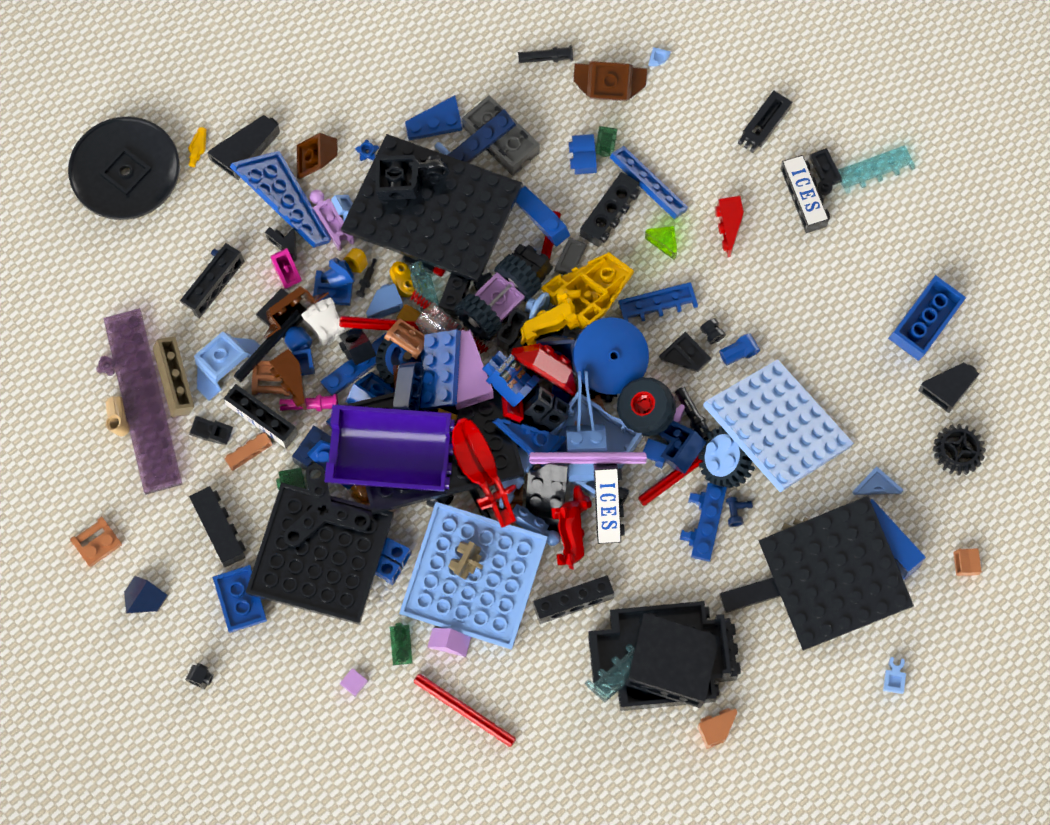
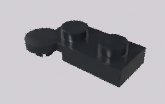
M825 148L810 154L809 158L821 180L818 184V192L822 195H829L832 192L833 185L842 182V177L828 149Z

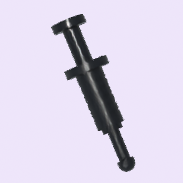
M376 258L372 259L371 266L367 268L363 279L359 281L361 288L356 291L358 297H365V288H370L371 286L370 280L374 273L373 267L377 262Z

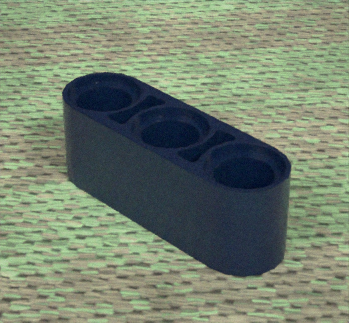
M404 362L399 365L393 409L419 411L424 377V366L421 362Z

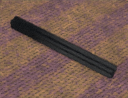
M297 309L291 311L279 325L281 329L268 337L234 374V378L237 381L242 382L302 315Z

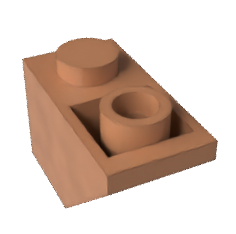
M730 708L720 711L716 717L712 718L710 715L700 720L701 723L698 724V730L706 749L726 741L737 714L736 709L730 710Z

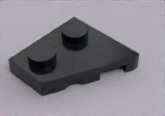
M686 332L659 355V358L663 361L695 372H699L712 360Z

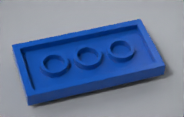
M457 329L424 335V377L420 409L424 411L457 406L461 331Z

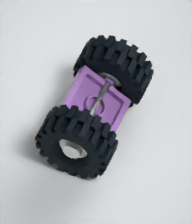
M508 254L495 267V275L475 294L469 293L454 308L455 314L459 316L458 319L463 322L464 327H467L474 336H478L481 340L489 341L501 329L502 321L522 301L528 302L541 289L542 284L539 282L540 279L536 276L535 271H532L531 267L527 266L524 260L521 261L518 256L515 257L513 254Z

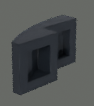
M195 416L189 435L227 445L233 427L216 420L212 422Z

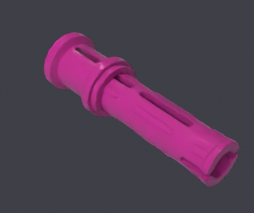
M319 394L315 398H306L307 409H316L319 412H322L324 409H332V405L339 404L337 394L333 396H322ZM280 399L279 405H281L280 411L303 410L301 406L297 407L292 399Z

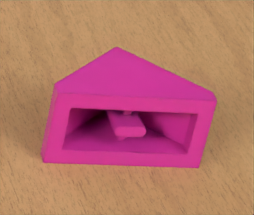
M287 248L270 256L273 267L285 289L302 281Z

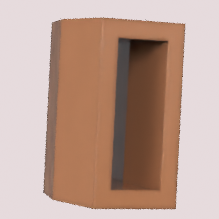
M978 548L958 549L953 552L956 576L981 574Z

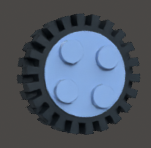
M722 426L719 429L715 428L712 430L714 434L709 433L707 435L709 440H705L707 442L706 446L701 450V452H704L703 455H698V459L703 460V462L698 463L699 468H703L701 470L702 475H705L704 478L712 484L728 488L738 487L740 483L744 484L746 482L744 477H751L748 471L755 470V467L751 466L753 461Z

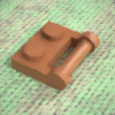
M400 318L384 337L387 341L391 340L411 353L415 359L424 350V334Z
M260 361L253 369L252 395L269 393L290 396L291 393H286L282 386H259V381L282 382L280 378L276 379L270 372L272 367L269 361Z
M102 516L97 519L98 522L81 534L70 538V541L90 568L122 546V543ZM101 528L105 530L104 533L84 547L81 546V542Z

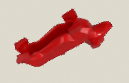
M581 485L574 487L573 501L565 502L560 509L551 508L553 519H559L558 528L564 545L563 555L556 554L557 564L569 565L571 570H574V564L580 561L585 554L583 546L585 533L581 527V513L592 507V501L588 495L583 493Z

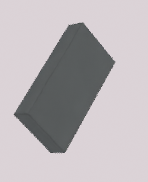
M569 237L554 271L562 275L572 272L571 269L578 266L587 244Z

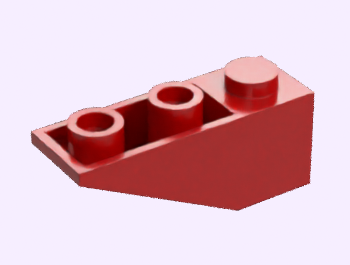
M740 196L718 199L717 206H715V215L720 219V223H718L719 233L723 234L724 238L722 240L723 251L727 252V257H731L743 219L744 211Z

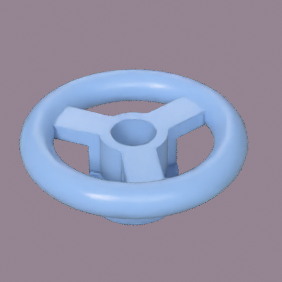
M542 293L537 300L529 299L525 307V311L530 313L528 320L536 317L538 312L548 310L550 304L549 293Z

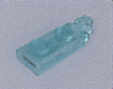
M421 261L410 265L411 280L414 290L417 291L416 294L420 293L419 296L423 295L421 300L424 297L426 298L425 301L429 300L428 303L431 302L430 307L433 304L435 305L434 308L438 307L439 302L431 275L424 271ZM423 306L420 307L421 314L429 313V311L426 312V309L423 310Z

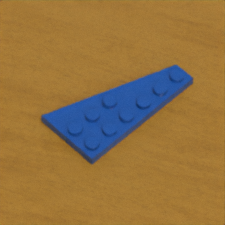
M280 151L231 164L230 168L313 248L330 242V236Z

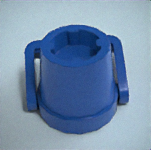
M335 257L329 261L331 269L327 270L325 275L333 289L355 282L352 269L346 260L341 261Z

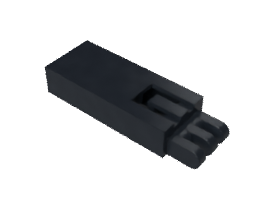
M773 90L743 130L738 144L742 145L744 141H747L744 145L745 149H748L752 144L753 146L750 149L752 153L755 152L758 146L762 148L791 109L793 102ZM756 126H759L763 129L762 132L759 129H757L755 133H753L752 131Z

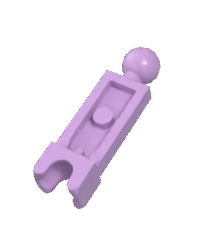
M317 189L313 190L310 194V200L312 203L317 204L313 209L337 250H342V240H348L350 244H354L353 236L341 232L344 221L331 200L323 201V192Z

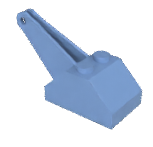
M578 371L577 424L575 426H566L567 452H607L605 424H594L588 387V371H585V387L591 425H580L582 384L581 371ZM568 464L569 482L594 481L593 464Z

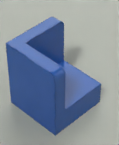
M311 349L292 351V354L300 363L302 376L315 374Z
M648 438L643 452L646 453L647 459L655 461V466L662 469L665 460L661 455L668 445Z

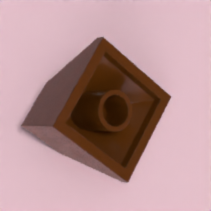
M318 133L297 144V179H302L325 167L338 156L337 138Z

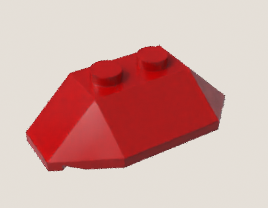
M540 343L517 347L511 350V354L515 357L514 360L571 396H575L577 388L572 364L566 356H559L554 353L550 346H543Z

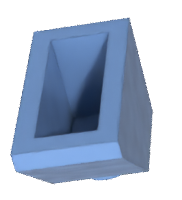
M395 283L383 285L376 291L366 312L367 318L381 319L401 311L403 302Z

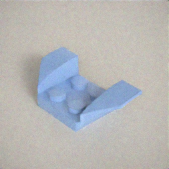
M222 331L194 355L197 365L198 391L210 401L222 390L217 382L246 357L250 358L260 345L255 340L233 338Z

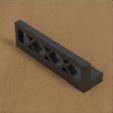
M225 243L181 298V303L190 308L197 318H201L245 262L241 252Z

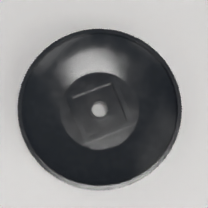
M116 117L93 126L82 135L74 146L68 164L70 185L81 204L101 217L114 220L135 219L156 210L173 192L180 172L179 155L171 137L155 123L137 117ZM124 168L130 169V173L127 175H122L121 171Z

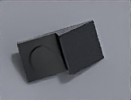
M269 227L265 231L267 240L279 250L287 248L293 261L297 259L294 228L284 237L279 230L276 229L274 231Z

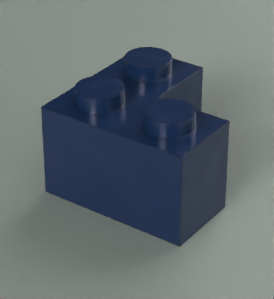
M672 421L665 431L659 433L669 444L661 457L672 468L684 474L707 443L696 431L675 421Z
M313 425L292 455L294 463L304 470L312 464H317L307 453L320 440L331 443V436Z

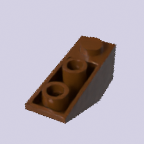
M287 349L269 361L272 367L270 372L276 379L280 378L282 381L281 386L285 392H290L293 395L292 400L297 407L301 406L305 411L307 406L302 369L298 360Z

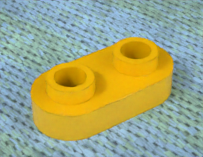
M397 261L389 270L390 276L396 285L399 295L405 298L411 297L416 290V284L409 267L404 262Z

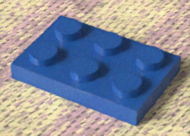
M250 565L213 576L229 633L267 622L261 598L245 593L252 574Z

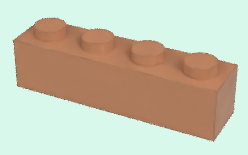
M265 432L260 433L255 439L249 440L246 445L240 446L235 452L226 455L224 459L230 469L234 471L272 446V442Z

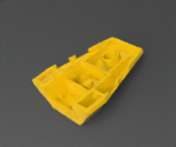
M608 252L588 261L586 266L579 269L575 267L571 269L572 272L563 276L561 274L555 276L542 286L541 290L543 293H549L550 302L552 305L555 304L557 306L556 295L559 289L567 288L570 291L580 289L581 296L574 300L573 304L579 322L578 328L583 330L588 324L601 319L606 314L633 275L634 270Z

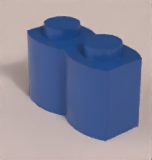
M594 134L572 136V142H569V153H573V158H570V168L574 169L575 175L597 173Z

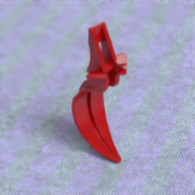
M465 417L458 420L452 432V445L458 465L472 482L479 484L485 496L477 499L480 508L483 510L492 507L501 528L516 521L507 496L516 488V485L512 484L506 488L503 487L497 475L494 456L479 428L473 421ZM495 484L497 491L491 493L489 487ZM501 498L506 509L499 512L496 500Z

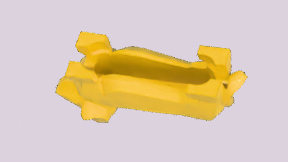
M559 289L556 295L558 305L551 310L538 312L536 317L526 321L521 327L522 338L520 344L524 345L525 342L527 345L536 344L535 339L539 338L540 335L559 331L565 325L570 330L578 327L579 322L575 314L576 310L573 301L581 296V290Z

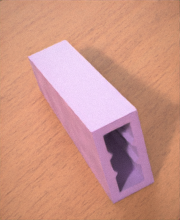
M461 330L456 410L493 398V389L491 384L486 382L488 376L482 370L484 365L470 330Z

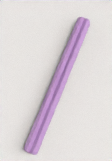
M533 452L529 455L530 464H645L647 461L645 452Z

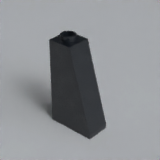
M261 116L207 152L210 161L236 180H239L241 177L230 168L231 164L260 156L280 134L278 122L272 117Z

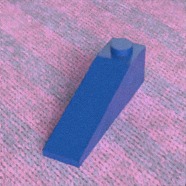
M526 186L522 187L515 203L551 243L557 247L570 237L567 226Z

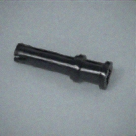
M572 45L564 48L554 46L550 50L518 52L519 64L553 61L555 63L562 60L573 61Z
M681 387L677 389L674 393L677 395L681 405L685 407V412L691 421V429H694L703 439L709 440L707 435L714 433L709 430L705 423L706 419L700 416L686 388ZM685 400H687V402H688L689 406L691 407L692 411H690V409L688 408V406H687Z

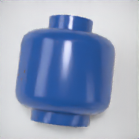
M295 326L286 332L284 342L292 352L310 349L312 338L303 327Z

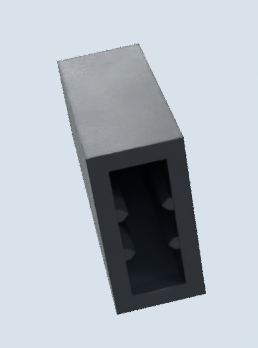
M963 362L924 381L918 391L950 413L976 381L979 373L975 367Z

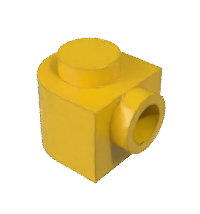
M352 248L343 259L346 260L352 272L361 274L368 265L365 253L358 248Z

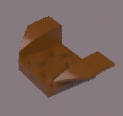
M592 61L589 64H575L573 81L590 99L628 101L646 87L647 68H633V65L625 63Z
M299 286L268 309L266 314L270 326L263 337L267 339L281 329L273 317L279 318L287 311L286 307L297 305L303 299L301 296L311 304H315L329 293L324 292L312 296L308 290Z

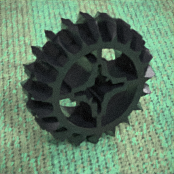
M953 424L950 425L949 429L943 428V433L939 432L937 435L938 439L934 440L936 446L932 449L934 452H937L934 454V458L939 459L937 465L944 464L943 471L949 468L950 474L956 471L958 476L961 475L962 471L965 475H968L969 470L974 472L976 467H980L981 461L985 458L983 454L986 452V449L982 447L985 443L984 441H979L981 434L975 436L976 430L973 429L970 432L968 425L964 429H962L961 424H958L957 428ZM953 437H960L958 441H946ZM966 440L971 444L973 450L967 445ZM960 443H961V447H960V448H961V452H960L959 455L957 456V453H958V451H957L958 448H957V447H959V445H960ZM946 452H948V453H950V454L952 455V459H950V458L948 457V455L946 454ZM960 458H971L968 462H958Z

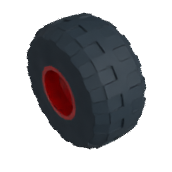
M641 377L629 382L622 389L617 400V412L619 419L623 421L628 429L642 433V436H655L665 431L672 423L676 412V401L671 390L664 383L655 378Z

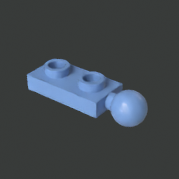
M517 504L512 511L516 519L515 523L525 530L548 536L546 543L550 546H555L560 542V534L555 530H547L549 525L543 519L534 516L523 506Z

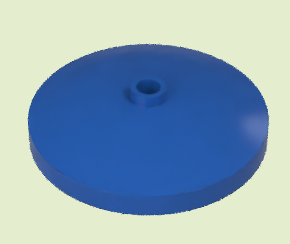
M614 317L601 318L588 324L577 336L572 352L573 366L577 375L578 371H581V381L584 384L585 371H588V387L591 390L602 394H620L629 382L644 376L649 363L648 345L643 334L632 323ZM612 352L613 354H615V358L613 359L610 357Z

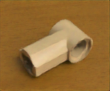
M120 396L107 398L105 402L108 416L106 428L120 437L127 435L130 431V423L126 421L123 398Z

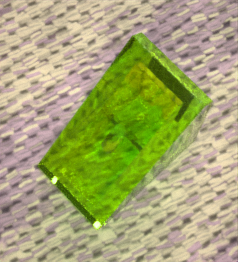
M674 226L650 228L645 231V239L673 260L676 259L677 244Z

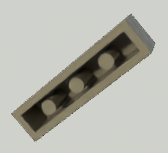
M176 337L157 339L152 349L171 418L190 415L194 408V402Z

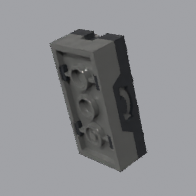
M488 95L462 117L463 128L470 135H473L504 109ZM512 117L517 125L488 147L486 151L514 176L522 169L524 161L527 159L531 161L540 153V144Z

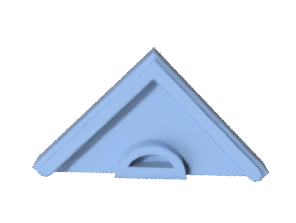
M876 466L852 493L854 495L901 494L903 489Z

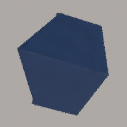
M134 576L124 591L126 614L158 612L168 595L148 580Z

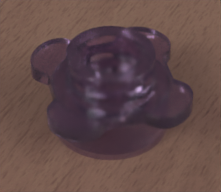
M101 356L96 371L98 373H106L108 376L114 375V368L118 365L117 359Z

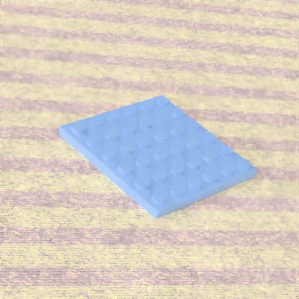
M778 359L706 400L703 404L707 411L779 492L798 482L854 444Z
M436 502L399 614L441 628H451L469 637L512 650L548 536L512 525L501 528L496 520ZM471 541L482 548L479 553L482 556L479 564L483 565L482 570L476 568L474 574L469 573L467 579L464 580L454 574V571L448 565L453 558L460 561L463 555L457 551L460 542L469 543Z

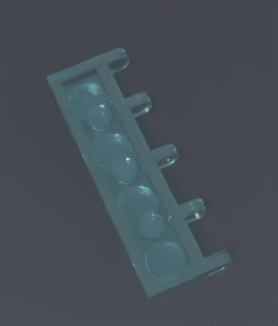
M904 145L844 167L838 171L842 177L841 184L846 194L851 193L850 186L859 183L861 188H865V181L876 177L878 182L883 181V174L893 171L895 176L900 175L899 168L908 165L910 170H914L915 165Z
M630 644L626 646L629 653L621 660L616 656L612 658V662L615 665L610 670L605 672L603 669H600L598 671L601 678L594 684L590 680L585 682V685L604 703L624 686L625 677L629 673L634 647Z

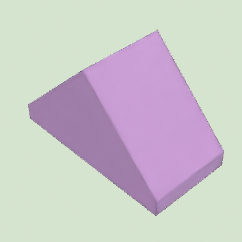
M433 628L428 648L466 657L471 637L451 628Z

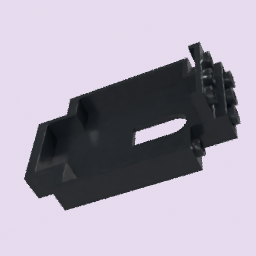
M705 601L612 609L609 613L611 629L588 631L594 694L618 692L620 711L687 705L624 685L625 677L629 673L640 627L639 619L644 613H653L659 618L672 619L678 624L691 625L697 630L711 631L714 635L720 636L705 703L715 702L716 696H719V686L715 682L735 681L738 674H741L740 663L736 662L735 655H738V645L733 641V636L736 635L735 624H731V618H725L724 614H718L715 619L707 620V618H710L709 607H705Z

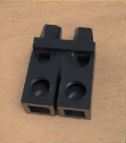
M540 386L536 390L535 395L523 404L524 419L520 423L513 421V423L527 425L550 433L568 419L570 405L557 396L554 398L552 393Z

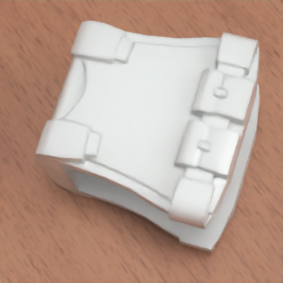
M331 297L317 302L302 313L304 325L315 334L322 346L337 340L339 335L345 332V328L339 326L340 318Z

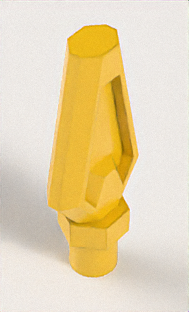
M204 127L198 128L188 146L190 152L188 165L190 167H195L200 156L205 153L207 129Z

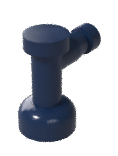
M737 497L726 499L731 515L728 519V526L738 527L744 524L743 518L738 515V510L753 508L752 501L738 502Z

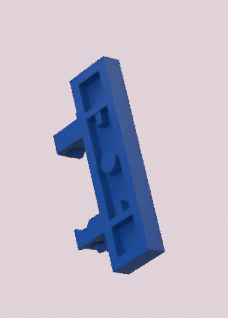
M708 483L706 492H701V494L690 493L688 503H696V505L700 506L699 510H702L698 528H694V532H685L682 529L680 540L688 541L689 546L693 547L691 558L710 562L727 487Z

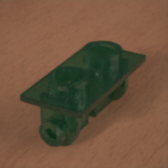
M396 623L395 626L390 627L393 666L413 664L409 625H403V623Z

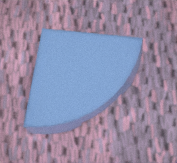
M653 47L648 66L662 65L670 57L671 51Z

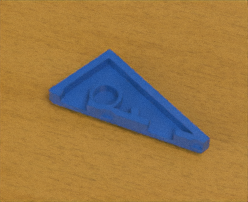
M495 418L493 421L528 455L533 452H556L566 440L565 436H558L527 425L512 423L506 419Z

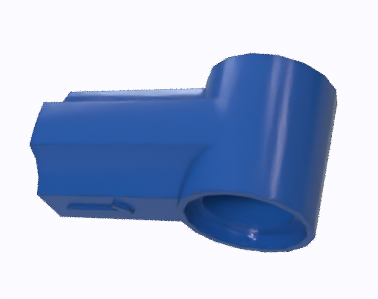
M751 333L743 335L735 343L719 350L721 359L726 366L744 357H753L760 352V348Z

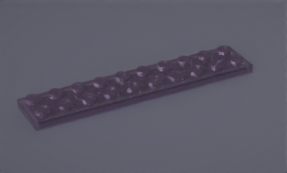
M139 308L103 318L144 494L147 495L183 485L142 311Z

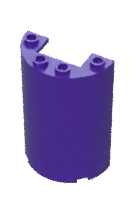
M332 405L330 422L332 433L329 462H326L325 483L445 491V489H449L450 477H447V474L451 475L452 463H449V455H453V445L450 443V436L455 426V420H451V413Z

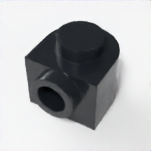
M197 663V665L191 666L185 680L205 690L206 686L211 684L214 674L208 671L207 666Z

